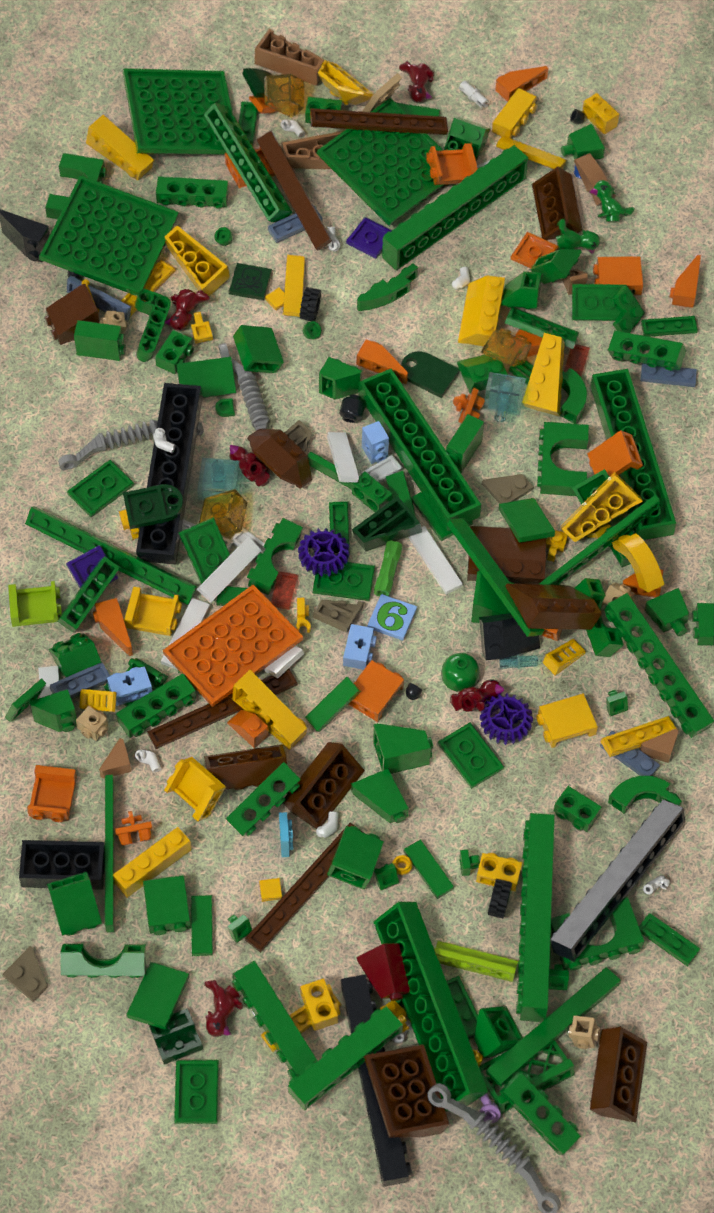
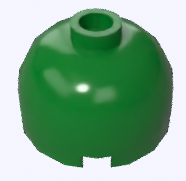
M466 653L452 654L442 665V681L449 689L457 692L465 688L475 687L479 682L480 676L478 662L474 657Z

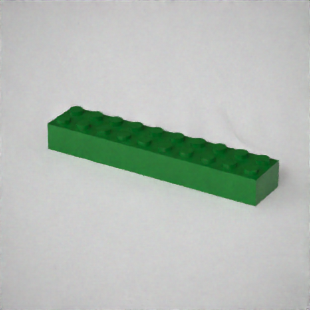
M515 145L505 149L499 156L492 158L485 166L479 167L475 173L465 177L458 185L452 186L448 192L441 194L434 202L427 204L418 213H414L407 221L401 222L397 228L387 232L383 237L382 258L396 271L524 181L527 174L528 157Z
M392 368L359 381V397L365 403L375 422L379 421L389 437L390 445L446 531H450L447 523L451 519L464 518L466 523L480 518L481 503Z
M628 368L592 374L590 388L606 440L620 430L631 434L643 464L638 470L630 467L618 475L643 501L628 509V513L631 514L654 495L660 499V508L633 528L635 533L643 540L674 535L677 523Z
M530 813L529 820H525L523 831L524 847L521 876L523 881L521 885L522 903L520 905L521 923L519 926L520 942L518 948V955L520 956L518 962L519 978L517 981L518 1000L516 1002V1014H520V1021L542 1022L546 1019L548 1010L555 815Z
M397 902L374 920L373 923L381 944L399 943L410 989L409 993L402 995V1001L418 1045L424 1044L436 1084L445 1085L450 1090L452 1099L469 1106L488 1093L486 1084L417 902Z

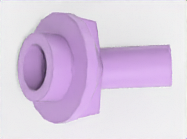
M485 1094L480 1097L484 1106L481 1107L479 1112L486 1113L484 1122L492 1119L491 1123H495L500 1119L501 1115L499 1106L495 1103L492 1104L488 1095Z

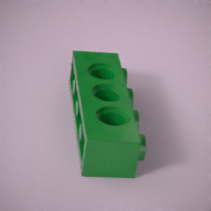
M158 176L156 201L162 205L227 207L228 181Z
M614 331L608 352L616 361L627 360L633 364L643 363L649 367L655 368L659 366L673 371L674 369H681L686 349L684 344L680 342Z
M105 556L100 559L57 622L71 632L76 631L120 567Z
M182 673L116 712L117 721L129 738L133 736L138 737L148 727L157 726L163 718L174 716L178 709L183 706L188 707L192 705L196 699V690ZM172 696L178 697L177 699H170ZM155 706H161L160 709H154ZM138 716L145 717L143 719H137Z
M283 762L225 819L242 836L245 834L249 836L257 828L255 824L259 820L264 822L271 815L269 810L274 805L278 808L286 800L284 796L289 791L293 793L300 787L298 782L301 779ZM276 781H282L285 784V789L282 792H276L273 789ZM262 795L270 797L271 802L268 806H261L259 804V798ZM248 809L256 812V817L252 821H248L244 817V813Z
M522 1073L516 1074L499 1092L558 1155H564L581 1137L577 1132L579 1129L571 1121L567 1122L563 1118L564 1113L556 1105L552 1106L548 1102L549 1097L541 1089L538 1091L533 1086L534 1081L526 1073L524 1075ZM524 1091H528L531 1095L528 1103L522 1098ZM540 1106L546 1111L545 1117L542 1119L537 1114ZM555 1122L560 1125V1132L557 1135L552 1131V1126Z

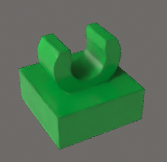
M616 690L608 692L609 697H606L607 712L610 716L628 711V698L625 692L617 693Z
M468 849L460 850L462 876H469L471 869L479 868V855L469 857Z
M393 863L384 864V867L374 869L377 885L380 890L399 883L397 871Z
M233 914L227 919L231 923L227 926L236 943L252 931L249 919L244 914L239 918Z
M554 964V969H549V989L567 991L569 971L563 970V965Z

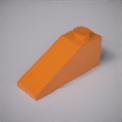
M542 66L510 71L497 78L495 90L508 102L518 88L528 91L546 80L548 77V67Z
M697 255L676 280L675 287H671L669 298H673L672 305L694 307L701 255Z
M366 339L357 354L356 365L378 374L392 368L399 381L406 385L408 372L382 345Z
M114 598L95 603V611L92 612L95 623L99 622L100 628L128 656H132V646L118 599Z

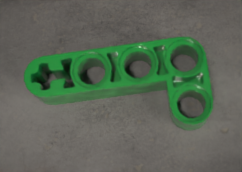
M147 289L140 290L135 301V308L138 311L150 315L136 352L137 358L142 362H147L152 358L171 306V301L168 297Z

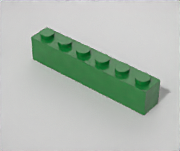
M254 960L234 972L233 980L231 981L233 987L237 992L241 991L244 996L242 999L248 1010L252 1009L255 1016L253 1018L258 1027L264 1028L267 1033L265 1034L267 1042L271 1046L274 1045L278 1051L276 1055L282 1064L285 1062L287 1065L289 1077L292 1079L297 1074L300 1076L306 1071L305 1068L311 1062H317L318 1060L256 961Z
M387 1006L382 1010L379 1008L374 1011L370 1016L371 1019L366 1023L361 1022L354 1029L355 1032L350 1036H343L335 1048L327 1049L319 1061L311 1062L305 1068L306 1071L300 1076L298 1074L289 1081L288 1093L304 1111L365 1062V1055L377 1053L402 1032L403 1024Z

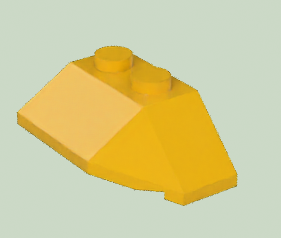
M324 60L318 75L324 85L330 90V93L339 97L343 104L358 105L372 98L374 93L337 63Z

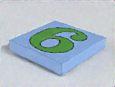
M381 594L367 627L374 628L376 632L403 641L416 613L417 606Z

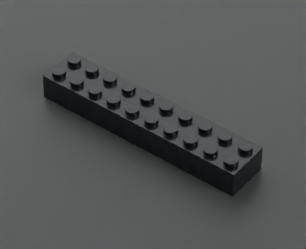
M164 383L157 428L164 429L167 442L175 444L176 447L174 452L170 453L158 448L154 442L147 487L162 484L174 486L182 495L183 509L174 520L140 527L136 554L138 558L147 562L174 565L177 563L180 544L178 532L182 531L203 399L201 386ZM171 498L168 501V503L174 505L178 503L179 500L177 498Z

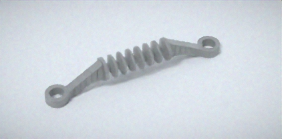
M226 343L219 344L221 358L230 357ZM231 358L233 371L237 374V381L240 385L252 426L255 428V431L267 429L270 419L267 416L268 413L265 410L266 407L263 404L264 401L261 398L262 395L259 392L260 389L257 386L258 383L255 375L250 371H244L243 366Z
M151 419L149 426L144 421L142 428L136 423L135 430L132 429L131 425H128L127 432L121 427L120 434L116 429H114V435L107 431L106 437L102 433H98L76 455L68 454L62 456L58 460L60 469L65 471L76 468L94 452L106 451L107 444L113 449L114 442H116L118 447H121L122 440L125 445H128V439L135 443V437L142 441V435H145L148 440L150 433L152 435L155 433L158 421ZM201 422L198 424L197 436L202 435L204 432Z
M435 1084L428 1092V1099L431 1104L448 1109L454 1114L463 1117L470 1125L469 1128L471 1130L478 1127L476 1135L484 1133L483 1142L491 1139L489 1148L497 1145L495 1153L498 1154L503 1151L504 1154L501 1159L505 1160L509 1157L508 1166L516 1164L514 1172L519 1173L527 1181L537 1199L539 1210L542 1213H557L561 1207L560 1199L554 1193L545 1191L530 1162L531 1158L527 1156L522 1159L521 1156L524 1151L515 1152L517 1144L509 1146L511 1138L503 1140L505 1132L502 1131L497 1134L496 1131L499 1126L496 1125L491 1128L492 1119L484 1122L485 1112L481 1113L452 1099L450 1090L445 1085ZM435 1091L440 1092L443 1095V1099H439ZM545 1200L552 1202L554 1208L548 1207L545 1204Z

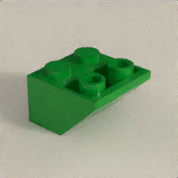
M456 117L453 119L444 151L462 150L464 144L471 143L475 160L477 161L486 144L491 128Z
M559 249L538 257L530 271L542 273L541 282L543 284L554 283L561 278L565 279L570 275L571 268L579 261L582 251L580 249Z
M524 271L506 284L501 305L508 308L523 307L528 310L537 309L542 273Z
M328 357L319 372V393L334 400L358 394L359 381H362V370L356 366L345 364L339 359Z
M84 633L74 634L69 640L53 644L52 648L48 649L65 678L102 662L94 642Z

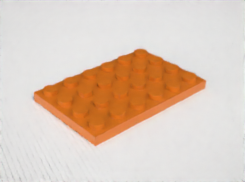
M252 585L163 650V654L181 674L185 675L192 686L213 707L233 692L234 684L249 670L257 675L303 640V636Z

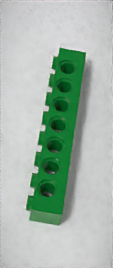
M214 103L204 116L268 222L276 223L289 217L292 214L291 208L228 106Z
M626 593L608 603L604 610L607 619L613 622L617 634L621 638L623 637L627 643L629 652L636 656L638 665L642 670L646 671L650 683L656 686L661 699L667 702L671 714L681 723L683 732L689 734L692 738L710 728L714 723V719L629 594ZM621 616H626L629 621L623 620ZM632 631L637 632L640 637H635ZM643 647L648 648L651 653H646ZM653 664H659L661 669L655 668ZM664 679L670 680L672 685H667ZM675 696H681L683 701H678ZM686 712L693 713L694 718L689 717Z

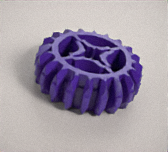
M318 528L316 533L311 530L310 536L305 534L304 540L300 541L298 548V558L301 561L302 567H306L307 572L312 571L313 575L320 573L321 578L326 573L330 577L331 572L337 575L338 569L343 570L344 565H347L350 556L349 545L346 543V539L342 538L341 533L335 534L334 529L328 532L327 528L324 531ZM335 547L339 551V554L337 556L334 554L333 551ZM310 549L314 550L313 557L309 554Z
M507 692L505 697H502L499 693L497 699L492 696L490 702H485V708L481 711L480 726L485 728V735L490 734V740L496 737L497 744L500 740H504L505 745L508 743V740L512 744L515 743L516 739L521 742L523 736L527 737L528 731L532 729V710L529 709L528 703L523 704V698L517 700L516 694L513 697H509ZM500 709V713L495 714V717H490L495 710ZM518 720H522V723L513 729V724L518 723Z

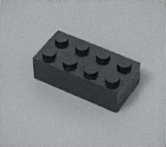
M22 840L19 869L21 888H48L47 884L87 872L92 889L103 890L105 871L104 842Z

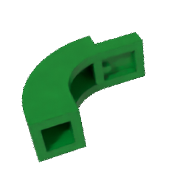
M569 368L567 372L562 371L563 380L561 388L566 391L569 398L562 405L560 416L577 424L585 410L587 390L579 374Z
M636 776L620 783L610 794L608 803L625 814L634 802L641 799H652L659 803L665 800L680 807L682 800H680L677 794L668 791L670 787L669 782L653 776Z

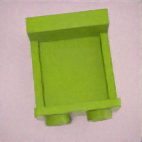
M51 581V586L18 590L16 584L8 585L12 627L54 623L59 619L58 615H62L61 604H57V599L61 598L60 587H56L55 581Z

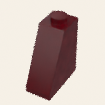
M384 943L356 957L357 962L381 999L390 998V1001H397L403 998L402 995L410 992L399 943Z

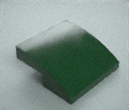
M256 68L243 69L242 74L255 98L269 97L272 101L284 99L270 72Z
M188 1008L173 1013L166 1030L149 1025L164 1065L204 1050Z

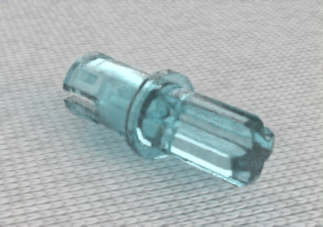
M518 654L499 659L500 669L518 668L520 670V667L538 666V656H519Z

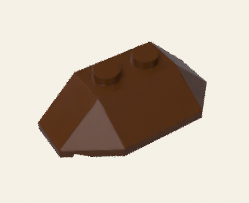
M258 429L248 436L247 439L250 442L253 453L280 479L296 485L300 489L312 481L307 454L281 429Z

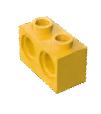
M598 93L584 100L582 110L584 116L604 135L618 126L619 113Z
M482 853L476 882L494 886L496 879L512 882L511 891L516 892L522 862L515 858H502L494 853ZM491 866L494 868V870L488 871L485 869V867ZM512 871L514 875L509 876L505 872Z
M323 978L300 986V994L313 1030L316 1031L337 1024L340 1010L338 1004H333L331 999L333 991L330 984L326 985ZM314 992H321L323 995L316 998L312 994ZM323 1010H326L330 1014L324 1017L321 1016L319 1013Z

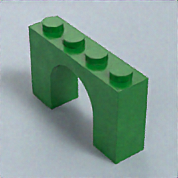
M63 153L59 164L60 177L78 179L81 175L103 184L102 178H105L107 175V167H105L103 159ZM49 194L45 206L46 217L58 219L69 197Z
M544 422L543 429L539 431V440H542V445L539 444L538 456H542V460H538V471H541V476L537 477V487H540V494L576 496L572 487L587 479V472L560 469L552 462L551 455L563 448L587 450L589 425Z
M628 897L624 898L610 916L614 928V937L604 945L594 946L588 944L575 962L559 955L564 970L570 969V971H575L584 964L596 965L606 958L615 960L621 957V954L629 953L633 955L641 951L644 939ZM570 913L551 918L552 935L558 931L565 918L570 916Z

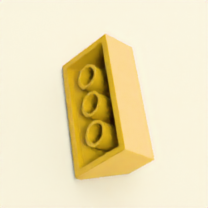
M487 275L468 284L458 343L494 348L505 278Z

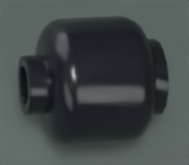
M350 395V397L343 398L339 411L343 421L356 423L362 419L365 403L360 400L361 397Z

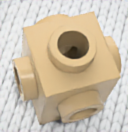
M106 311L100 319L102 324L121 326L122 334L127 329V321L123 312Z
M615 582L609 586L603 603L607 605L626 593L633 600L635 593L631 592L630 587Z
M90 706L76 719L77 728L88 739L92 738L97 741L100 736L103 737L108 731L107 716Z
M573 1017V1023L569 1027V1038H572L574 1046L580 1049L595 1048L596 1041L600 1040L601 1031L597 1027L595 1018Z

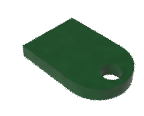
M422 351L409 353L401 362V366L408 372V382L440 398L444 396L460 373L459 368ZM409 361H413L416 363V365L414 367H409L406 365V363Z
M162 484L123 492L130 529L174 520L183 509L182 495L177 488L171 485ZM171 498H177L179 500L178 503L174 505L169 504L168 501Z

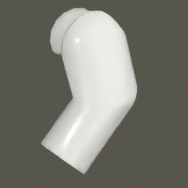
M157 428L153 434L155 445L162 450L173 453L176 445L167 442L164 429Z

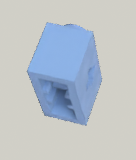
M377 421L362 427V449L370 463H379L388 457L389 437L381 423Z
M351 624L343 656V666L362 670L366 668L373 657V653L370 652L371 647L375 648L377 636H374V628Z
M145 666L141 668L135 667L130 671L115 673L107 677L109 691L117 693L116 706L138 700L152 692V686Z

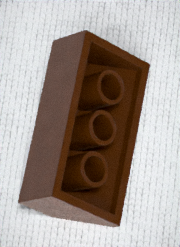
M556 167L532 183L542 239L553 240L556 239V236L561 235L557 223L562 218L565 219L566 227L576 233L583 230L572 175L560 167Z
M328 742L300 777L301 780L298 782L300 787L293 793L289 791L284 797L286 800L283 804L292 814L317 829L328 819L329 812L335 810L351 789V784L356 782L365 770L342 743Z
M282 744L204 756L206 769L226 786L225 790L232 788L241 790L245 786L252 785L258 787L283 762L287 765V757ZM282 781L275 782V784L283 783Z
M623 1027L601 1029L589 1110L602 1117L636 1122L647 1041Z

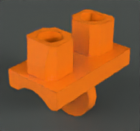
M473 388L472 393L468 394L467 398L465 394L454 397L453 404L456 406V410L461 411L462 409L458 420L459 423L464 421L467 414L479 418L480 413L472 410L473 407L480 410L485 402L484 398L477 395L478 389Z
M128 811V818L121 819L122 825L130 823V826L115 829L116 836L119 837L122 846L132 844L130 833L133 832L139 833L140 842L151 840V821L135 824V822L142 821L141 815L133 816L132 811Z

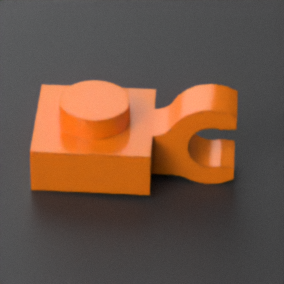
M249 96V100L260 113H275L277 106L269 97L255 98L254 96Z

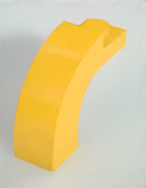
M636 533L631 536L623 535L618 540L612 542L614 549L623 554L631 563L640 588L650 592L665 585L659 565L652 551Z

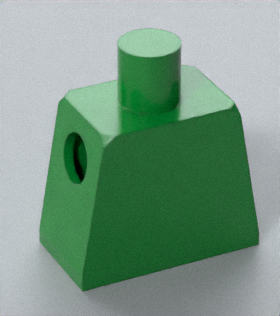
M592 124L570 133L567 145L561 146L563 157L573 155L574 159L591 154L595 160L604 158L605 147Z
M679 588L646 602L645 612L663 633L673 629L677 636H682L687 632L684 624L688 621L689 612Z

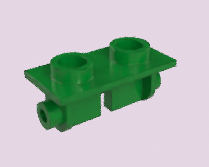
M131 658L128 662L130 667L126 672L135 667L141 668L145 666L153 690L162 686L169 678L138 658Z

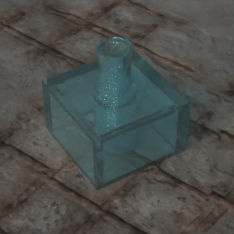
M489 372L484 410L496 412L494 416L495 421L499 422L500 415L501 422L506 421V414L520 416L526 378Z
M202 457L197 488L198 500L236 504L240 461Z

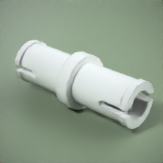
M463 81L460 84L459 90L465 93L471 102L474 101L481 109H485L488 106L489 100L481 95L477 88H473L467 81Z

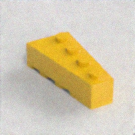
M104 114L89 126L86 144L123 169L130 177L139 180L152 169L154 159L147 153H137L135 142Z
M176 226L165 236L167 248L198 291L202 290L210 296L230 278L228 266L179 226Z
M544 333L522 401L523 405L527 408L559 417L561 412L560 403L565 342L562 337Z
M614 472L561 525V530L576 542L618 515L628 511L631 507L643 502L642 498Z
M251 670L234 684L232 700L245 711L255 713L268 725L269 733L289 750L306 735L307 727L305 722L297 718Z

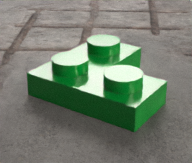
M622 286L613 298L622 311L614 321L613 326L617 331L630 333L645 312L628 286Z

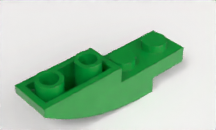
M412 263L410 266L403 268L399 275L392 277L388 283L382 279L378 283L373 284L366 293H362L358 297L357 310L365 311L379 308L403 297L410 292V283L418 277V267Z

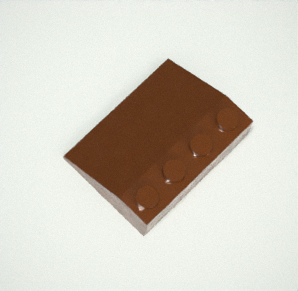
M470 526L510 582L515 584H539L545 579L546 538L519 543L510 528ZM468 555L467 581H476L477 571L480 570Z
M507 583L505 586L528 628L592 630L602 614L594 599L569 585Z
M424 1044L364 1056L389 1137H427L441 1134L447 1128L449 1121L445 1109L434 1106L428 1099V1092L436 1084ZM435 1091L436 1096L441 1099L440 1093Z

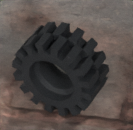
M305 288L300 308V319L316 320L321 303L320 289Z
M495 880L488 915L504 919L512 882Z

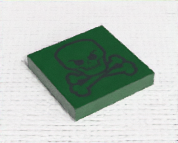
M237 263L229 288V295L264 301L272 269Z

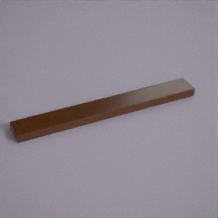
M327 109L310 110L311 127L447 135L448 133L447 117Z
M270 130L257 139V142L315 249L319 251L332 242V239L274 133Z
M289 668L279 678L271 675L261 680L275 695L297 686V681ZM231 693L213 707L210 704L202 706L147 731V734L155 749H158L244 709L232 700L233 693Z
M350 822L347 826L350 827V826H355V825H353V824ZM343 831L245 938V941L261 953L329 878L327 872Z

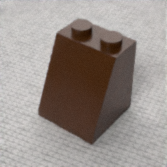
M85 284L80 285L46 308L47 316H44L47 326H51L53 329L51 330L53 339L58 340L60 345L74 341V332L78 320L100 323L98 309Z

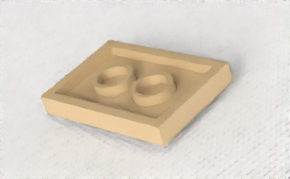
M399 73L395 74L377 90L362 112H371L392 97L395 93L394 91L400 86L399 82L402 76Z

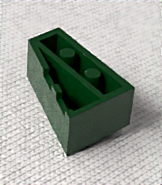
M397 496L354 527L352 531L354 538L365 551H369L386 545L387 541H398L421 533L422 527L418 519Z

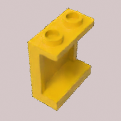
M133 586L124 619L126 628L171 636L172 630L177 628L178 619H175L176 614H180L182 602H179V595H174V599L142 594L140 587Z
M584 693L539 706L538 714L536 715L538 725L544 728V739L546 743H550L551 748L556 747V743L586 733L590 737L597 733L598 726Z
M193 757L179 760L175 765L176 770L167 780V786L164 791L166 793L176 792L195 809L192 817L198 822L211 815L226 786Z

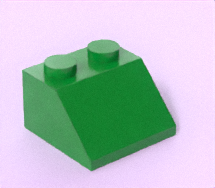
M492 353L457 361L458 368L470 394L473 388L483 391L503 385L508 375L502 360Z
M68 689L30 701L34 722L57 732H70L77 727L76 712Z

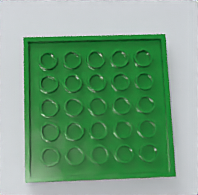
M123 68V79L137 153L223 155L227 153L204 116L214 103L226 105L232 112L224 71Z
M391 97L371 111L376 113L407 114ZM346 129L318 149L316 153L388 226H391L444 186L434 184V180L430 176V164L426 160V155L429 153L431 146H435L436 151L444 150L428 134Z
M80 175L39 256V260L137 296L139 291L145 288L166 244L165 236L173 229L179 212Z

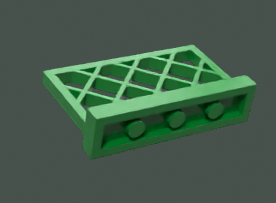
M554 1041L549 1049L541 1052L548 1054L546 1062L533 1059L529 1063L527 1072H518L523 1075L525 1073L529 1075L534 1081L533 1086L538 1091L540 1089L546 1091L574 1076V1064L570 1059H567L557 1042ZM505 1053L479 1067L487 1090L499 1106L501 1114L514 1107L502 1094L499 1096L496 1094L494 1089L497 1083L490 1077H485L482 1071L488 1069ZM550 1055L560 1057L562 1062L557 1065L550 1064ZM532 1065L544 1067L543 1072L539 1075L530 1073ZM524 1091L522 1098L524 1101L531 1099V1095L528 1091Z

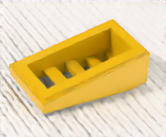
M571 639L547 653L543 664L554 675H557L582 657L586 651L574 639ZM570 646L576 651L575 654L569 649Z
M81 689L79 707L80 709H86L90 706L94 710L115 712L117 693Z

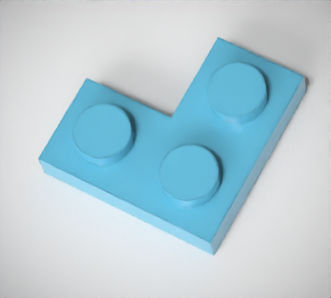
M287 812L279 813L281 857H290L289 850H293L292 820L287 819Z

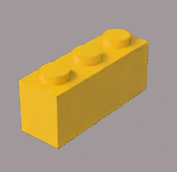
M518 88L494 119L492 133L501 137H516L520 126L526 124L529 114H533L537 108L536 96Z

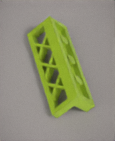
M437 941L434 950L440 964L513 982L518 961Z

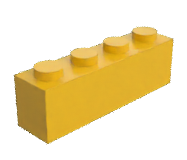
M176 827L114 873L115 885L128 898L143 887V881L152 880L191 851V841L179 827Z

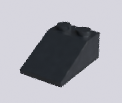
M0 209L2 233L29 260L43 262L39 260V256L50 236L49 226Z
M511 613L479 617L482 654L485 660L507 658L540 648L539 635L527 637Z

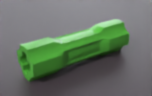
M387 541L379 577L374 588L376 596L380 597L383 594L390 597L396 567L402 552L403 545L400 542Z

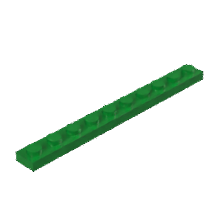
M35 506L30 508L25 522L26 525L82 553H86L100 545L106 557L120 567L118 571L173 598L174 595H179V601L189 605L194 597L197 586Z

